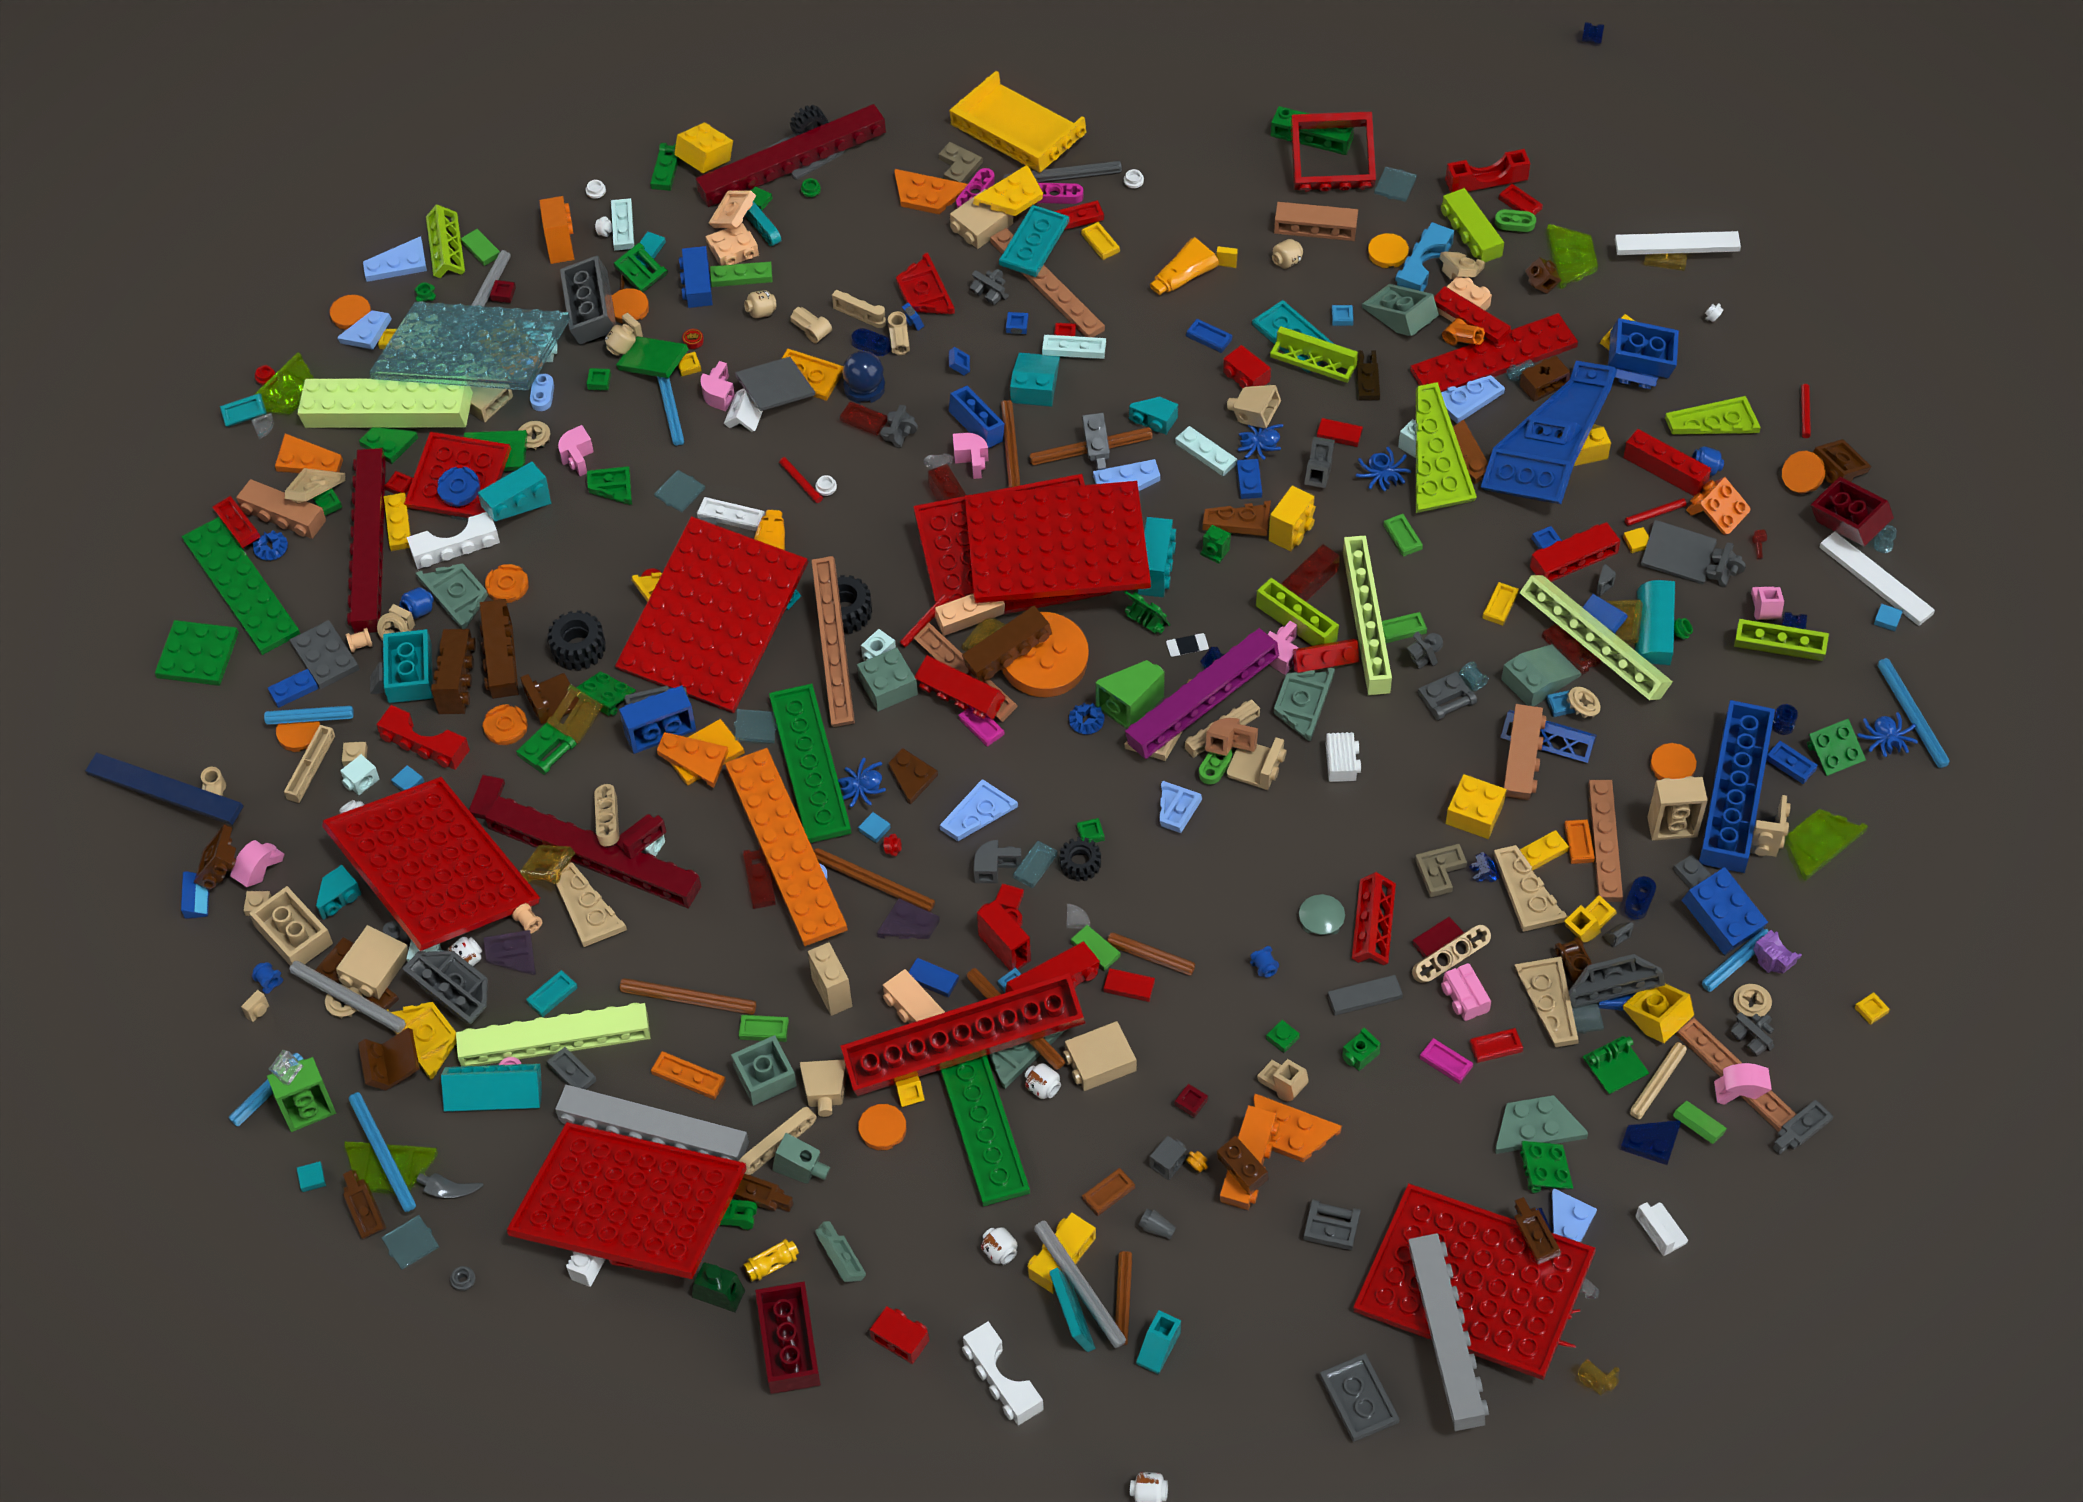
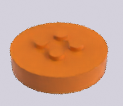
M1040 612L1049 622L1052 635L1045 642L1037 644L1027 654L1021 655L1010 666L1001 670L1009 683L1019 691L1035 697H1054L1070 691L1081 681L1087 668L1089 649L1085 635L1073 621L1056 613Z

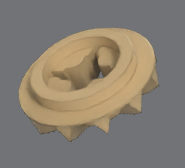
M530 421L519 428V430L527 431V450L530 448L536 450L537 447H544L546 442H550V429L543 422ZM533 431H535V434L537 435L536 439L534 440L532 439Z
M394 612L384 614L377 624L381 640L383 641V634L395 633L394 630L388 629L393 625L400 630L398 632L410 631L411 629H408L407 626L408 621H405L402 615H397Z
M1574 687L1567 694L1568 698L1566 701L1571 704L1570 709H1574L1576 715L1580 713L1583 718H1593L1600 712V702L1590 690L1583 687Z
M340 984L363 997L359 989ZM329 994L325 998V1006L332 1016H338L342 1019L344 1016L352 1017V1014L358 1011L347 1004L342 1007V1001Z
M1746 984L1736 990L1733 1005L1737 1008V1013L1742 1012L1746 1017H1753L1756 1013L1761 1017L1765 1016L1771 1009L1772 999L1765 988L1756 984ZM1753 996H1756V1004L1753 1007H1749V1001L1751 998L1753 999Z

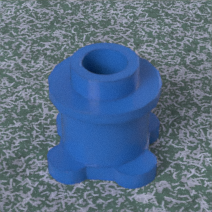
M1266 946L1264 949L1255 951L1250 955L1252 959L1250 963L1252 966H1257V973L1261 977H1271L1277 973L1279 968L1278 961L1274 960L1271 954V946Z
M270 962L259 963L253 969L252 979L260 983L265 994L270 993L273 988L283 982V978L280 976L281 972L279 970L274 971Z

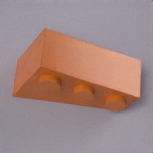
M563 196L539 200L550 264L575 260L570 236L574 232L569 203H564Z

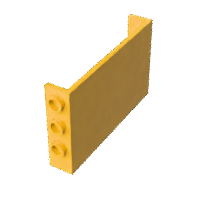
M998 71L987 77L949 110L952 126L1039 173L1054 160H1057L1063 152L1069 149L1086 133L1085 117L1081 116L1074 123L1001 85Z

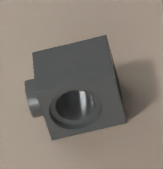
M1167 1136L1150 1155V1168L1167 1180H1170L1187 1159L1185 1145L1178 1139L1173 1140Z

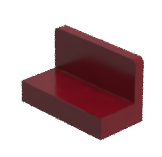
M647 814L620 834L619 840L615 844L632 859L666 833L664 820L659 815L653 818L650 814Z

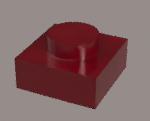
M495 280L490 293L491 301L511 303L516 289L515 282Z
M1188 1083L1175 1100V1106L1195 1118L1208 1101V1095Z

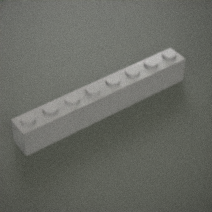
M565 1085L555 1109L558 1119L564 1124L566 1122L735 1161H739L745 1155L749 1144L748 1135L745 1131L570 1085Z
M1438 1233L1409 1239V1251L1454 1430L1459 1431L1484 1426L1485 1416L1489 1415L1486 1400H1481L1479 1392H1483L1480 1376L1475 1377L1473 1369H1477L1474 1353L1469 1354L1467 1346H1471L1468 1331H1463L1462 1324L1465 1323L1462 1308L1457 1309L1456 1301H1459L1458 1290L1450 1282V1279H1453L1451 1264H1446L1444 1257L1448 1256L1445 1242H1440Z

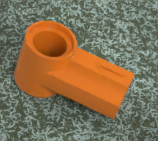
M1459 318L1455 319L1442 332L1444 341L1452 346H1455L1458 342L1480 345L1484 341L1485 335L1483 328L1467 325L1465 321Z

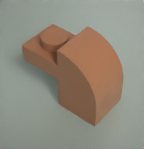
M1238 718L1219 719L1212 723L1207 731L1205 751L1227 756L1231 748L1235 747L1254 752L1257 748L1258 728L1241 725Z

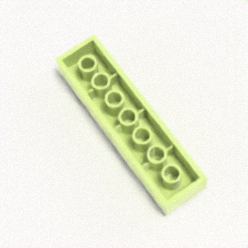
M466 378L305 379L297 414L305 428L466 427L473 392Z

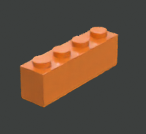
M1248 1105L1238 1136L1239 1140L1262 1165L1265 1158H1270L1273 1148L1270 1141L1272 1135L1276 1136L1279 1130L1280 1122H1277V1114ZM1227 1171L1220 1193V1201L1249 1210L1251 1203H1256L1259 1190L1249 1195L1232 1174Z

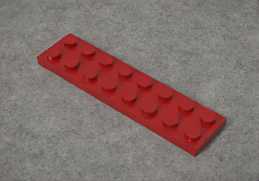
M1557 313L1512 329L1499 344L1487 338L1480 345L1470 344L1411 365L1410 372L1419 386L1438 382L1440 391L1444 392L1452 386L1458 388L1467 385L1469 381L1490 375L1496 377L1577 348L1578 341L1560 314Z

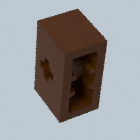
M1555 355L1521 372L1519 386L1535 402L1565 385L1569 381L1570 370Z
M1236 1135L1217 1150L1218 1160L1249 1195L1269 1180L1268 1171Z

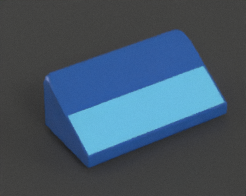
M188 871L183 872L181 911L185 919L207 917L209 889L194 883L196 873Z

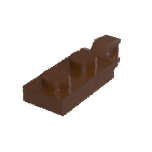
M356 1170L344 1173L343 1176L347 1187L343 1188L345 1192L343 1195L361 1238L365 1239L386 1229L365 1179L360 1180Z
M744 1174L733 1198L751 1201L759 1207L776 1211L778 1208L790 1212L794 1204L793 1198L785 1195L784 1190L780 1189L779 1185L748 1174Z
M1524 1197L1515 1200L1514 1207L1518 1213L1514 1215L1516 1224L1537 1264L1560 1256V1248L1539 1209L1536 1210L1535 1207L1530 1209Z

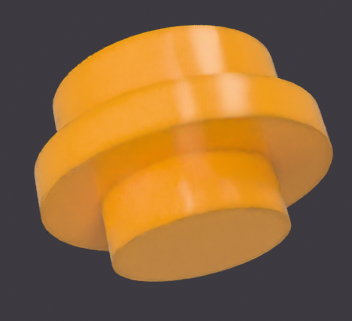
M1190 1151L1186 1161L1199 1173L1203 1169L1207 1170L1206 1162L1208 1159L1199 1151L1195 1153Z

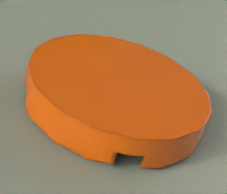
M623 289L612 295L616 322L623 324L622 316L627 312L636 320H642L649 312L647 296L640 290Z
M346 295L340 297L332 304L330 317L335 326L347 330L372 310L368 300L364 297Z
M1798 451L1792 454L1785 461L1782 468V479L1785 485L1793 492L1799 494L1815 491L1825 478L1823 460L1815 453L1809 451Z
M504 564L488 573L485 579V588L489 597L493 600L506 599L507 603H512L526 594L529 588V580L521 567L513 564Z
M509 704L499 705L488 711L482 725L485 736L491 742L498 745L516 743L523 738L528 728L525 713L519 707H513Z
M319 721L281 723L276 727V736L280 745L286 750L301 752L300 750L306 748L307 750L320 723Z
M1668 743L1656 748L1651 757L1650 767L1658 780L1664 778L1681 779L1694 775L1697 761L1689 748L1681 744Z
M889 1104L874 1105L862 1113L859 1120V1135L868 1147L875 1150H889L897 1143H901L905 1137V1117L895 1106Z

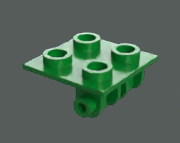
M1127 591L1124 592L1133 602L1132 606L1128 605L1125 609L1127 617L1133 619L1138 624H1142L1143 627H1146L1155 634H1162L1165 629L1164 624L1171 625L1166 619L1167 615L1162 612L1159 606L1152 602L1149 605L1136 592L1132 594Z
M601 671L574 688L578 692L577 697L579 701L593 708L595 707L596 710L601 709V712L608 716H615L618 712L616 705L623 701L626 695L636 692L634 688L626 683L620 682Z
M1849 718L1808 734L1810 741L1807 742V747L1809 750L1816 751L1826 776L1866 760Z
M1622 1036L1583 1056V1059L1608 1094L1649 1075V1071L1631 1048L1634 1043L1630 1036Z
M1521 1141L1522 1151L1520 1156L1523 1158V1168L1526 1170L1525 1176L1528 1177V1189L1532 1193H1539L1541 1187L1573 1189L1563 1145Z

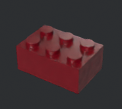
M1839 477L1811 504L1818 523L1864 547L1894 518L1888 500L1842 477Z

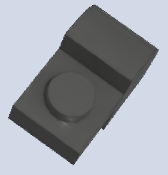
M1320 437L1313 438L1310 460L1307 464L1305 485L1326 488L1333 461L1335 440Z
M992 840L983 844L975 854V883H998V868H1021V848L1012 846L999 848L998 840Z

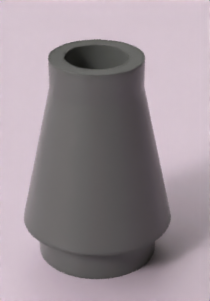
M1148 1208L1138 1225L1143 1228L1142 1231L1166 1237L1169 1240L1176 1229L1175 1225L1171 1224L1155 1209L1152 1211Z

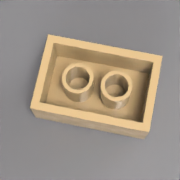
M1689 776L1681 779L1664 778L1656 780L1647 816L1652 840L1698 837L1707 804L1703 777Z
M288 886L249 913L255 928L289 965H292L294 961L306 964L333 944L328 929Z

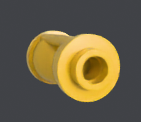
M785 1238L779 1244L753 1258H748L743 1267L751 1282L755 1280L760 1281L768 1274L791 1262L797 1261L796 1255L799 1254V1251L793 1241L788 1242Z

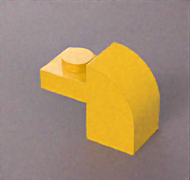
M1599 895L1586 908L1580 905L1564 922L1565 926L1579 937L1582 942H1588L1601 933L1600 929L1617 912Z

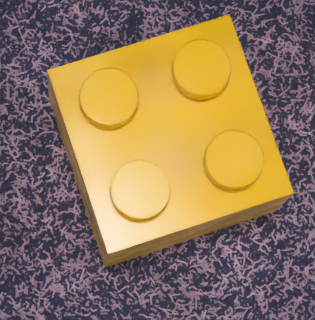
M704 122L677 134L674 155L700 172L705 173L730 161L733 140Z
M1291 486L1270 514L1269 541L1290 552L1296 545H1300L1304 533L1307 530L1310 531L1314 525L1315 496Z
M1463 774L1448 807L1445 824L1489 839L1503 808L1507 789Z

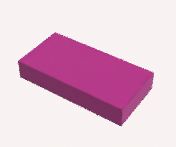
M967 708L966 711L958 715L959 720L987 747L1004 735V730L994 720L987 717L983 720L975 716L970 708Z
M1434 1038L1420 1054V1060L1458 1084L1462 1082L1473 1067L1471 1061Z

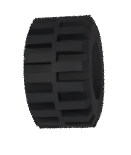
M840 575L837 578L840 603H853L850 606L841 607L843 630L848 632V634H852L854 630L857 632L861 630V626L865 627L868 624V620L871 619V594L866 583H862L861 579H854V576L851 575L849 577Z
M577 610L576 613L569 611L567 615L561 614L559 616L560 619H555L552 622L553 625H550L548 629V641L555 662H559L561 667L567 666L568 670L573 668L581 670L582 667L587 669L590 668L592 663L594 665L597 664L598 658L602 659L604 656L603 652L606 650V642L600 621H598L596 616H591V613L585 612L583 614L580 610ZM575 638H585L578 643H569V641Z

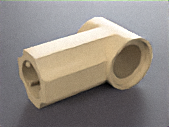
M797 307L793 310L790 317L791 322L805 331L806 336L811 342H819L832 331V326L826 318L822 316L817 318L803 307Z
M892 312L888 316L892 353L898 356L905 355L910 351L906 316L902 312Z
M207 767L201 773L202 789L223 796L226 782L220 770L216 767Z

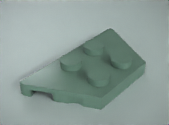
M463 563L452 565L451 567L436 568V572L423 574V571H418L416 573L417 579L461 629H466L480 608L479 602H484L488 596L487 590Z
M1328 668L1327 672L1315 673L1314 670L1303 673H1287L1274 707V714L1308 741H1311L1335 674V668Z
M1064 1031L1043 1038L1051 1045ZM1029 1042L989 1054L1002 1087L1005 1089L1041 1055Z
M1554 1095L1511 1102L1506 1105L1495 1152L1499 1154L1522 1150L1521 1141L1558 1144L1587 1139L1588 1132Z

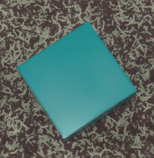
M321 1161L297 1167L302 1192L326 1186Z

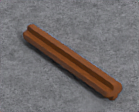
M1114 932L1110 933L1107 942L1114 948L1178 972L1192 975L1195 970V963Z
M1121 1251L1118 1262L1115 1323L1126 1338L1122 1346L1128 1344L1132 1253L1129 1251Z

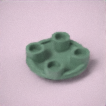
M1324 894L1313 895L1302 903L1299 917L1305 932L1333 935L1340 931V927L1344 923L1345 911L1342 904L1334 897Z

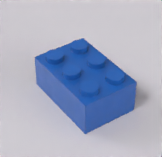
M1618 318L1610 331L1608 366L1669 378L1677 366L1679 330Z
M683 686L670 688L663 693L649 696L644 700L627 704L619 709L624 733L634 754L659 745L664 732L683 736L696 731L692 705Z
M1725 867L1691 888L1682 899L1683 903L1724 956L1757 935L1768 924L1765 917Z

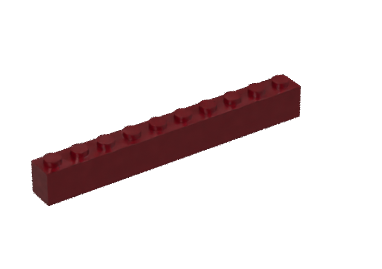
M875 104L869 105L697 177L698 192L708 207L722 201L727 191L751 190L754 187L790 174L798 168L809 166L813 162L825 159L830 155L886 133L885 119Z
M382 448L357 450V459H353L356 475L352 477L353 487L355 488V492H352V502L355 505V509H351L354 526H351L350 529L353 543H350V553L353 556V560L349 561L352 577L348 580L351 595H348V606L351 608V612L347 613L348 625L352 626L354 634L364 631V628H367L369 633L378 632L377 624L381 618L384 496L386 483V459Z
M498 796L485 816L488 829L685 908L689 909L701 889L700 877L693 870L682 869L670 861L664 862L650 853L644 854L640 852L630 859L616 844L602 846L599 843L597 834L592 830H583L571 822L558 820L551 814L540 813L531 806L525 807L511 798L505 799Z

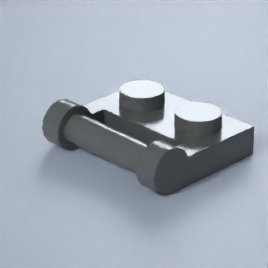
M1458 672L1418 688L1419 696L1436 720H1440L1446 714L1468 704L1471 706L1477 703L1475 693L1470 691ZM1461 695L1463 696L1462 698L1457 699V700H1455V701H1453V702H1451V703H1448V704H1446V705H1444V706H1442V707L1439 706V705H1441V704H1443V703H1445V702H1448V701H1450V700H1452V699H1454V698H1457V697H1459V696H1461Z
M1312 1199L1304 1240L1352 1250L1361 1209H1345L1322 1204L1320 1200ZM1317 1213L1345 1218L1351 1221L1349 1223L1331 1218L1317 1216Z

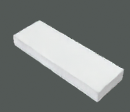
M704 497L697 516L698 518H716L718 523L756 531L761 518L765 516V511Z

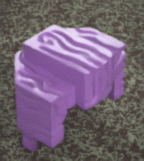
M1772 930L1756 941L1753 949L1758 958L1757 963L1768 973L1772 971L1783 974L1794 966L1802 956V954L1792 953L1786 949L1779 939L1778 932L1774 933Z

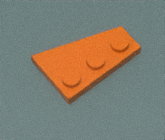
M285 433L275 468L277 472L300 473L304 468L340 472L343 458L341 454Z
M664 732L657 748V754L677 767H683L691 772L692 776L700 777L713 788L729 752L727 746Z

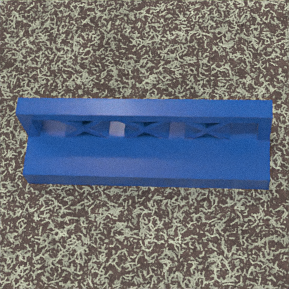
M1509 710L1500 738L1511 739V735H1508L1507 731L1510 722L1513 723V710ZM1546 720L1545 729H1540L1545 738L1543 743L1547 741L1549 746L1542 745V750L1588 763L1597 735ZM1545 732L1550 733V734H1553V735H1551V736L1548 737ZM1555 736H1561L1567 745L1561 749L1554 748L1550 739ZM1568 739L1575 740V741L1572 742V743H1569ZM1578 742L1588 744L1585 756L1576 754L1572 745ZM1569 748L1571 752H1567L1564 750Z

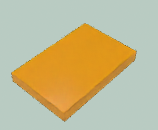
M787 349L782 359L791 357L814 389L815 395L813 397L827 401L842 376L843 366Z
M721 719L688 737L727 746L729 752L723 765L745 753L744 748ZM670 763L687 786L700 779V777L692 776L691 772L683 767H677Z

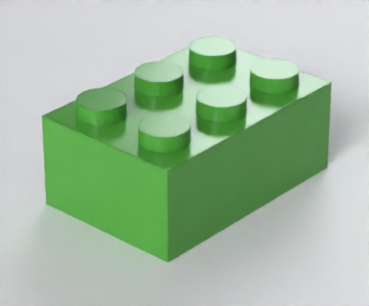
M313 1057L302 1059L292 1066L278 1069L267 1076L276 1101L291 1132L337 1114Z

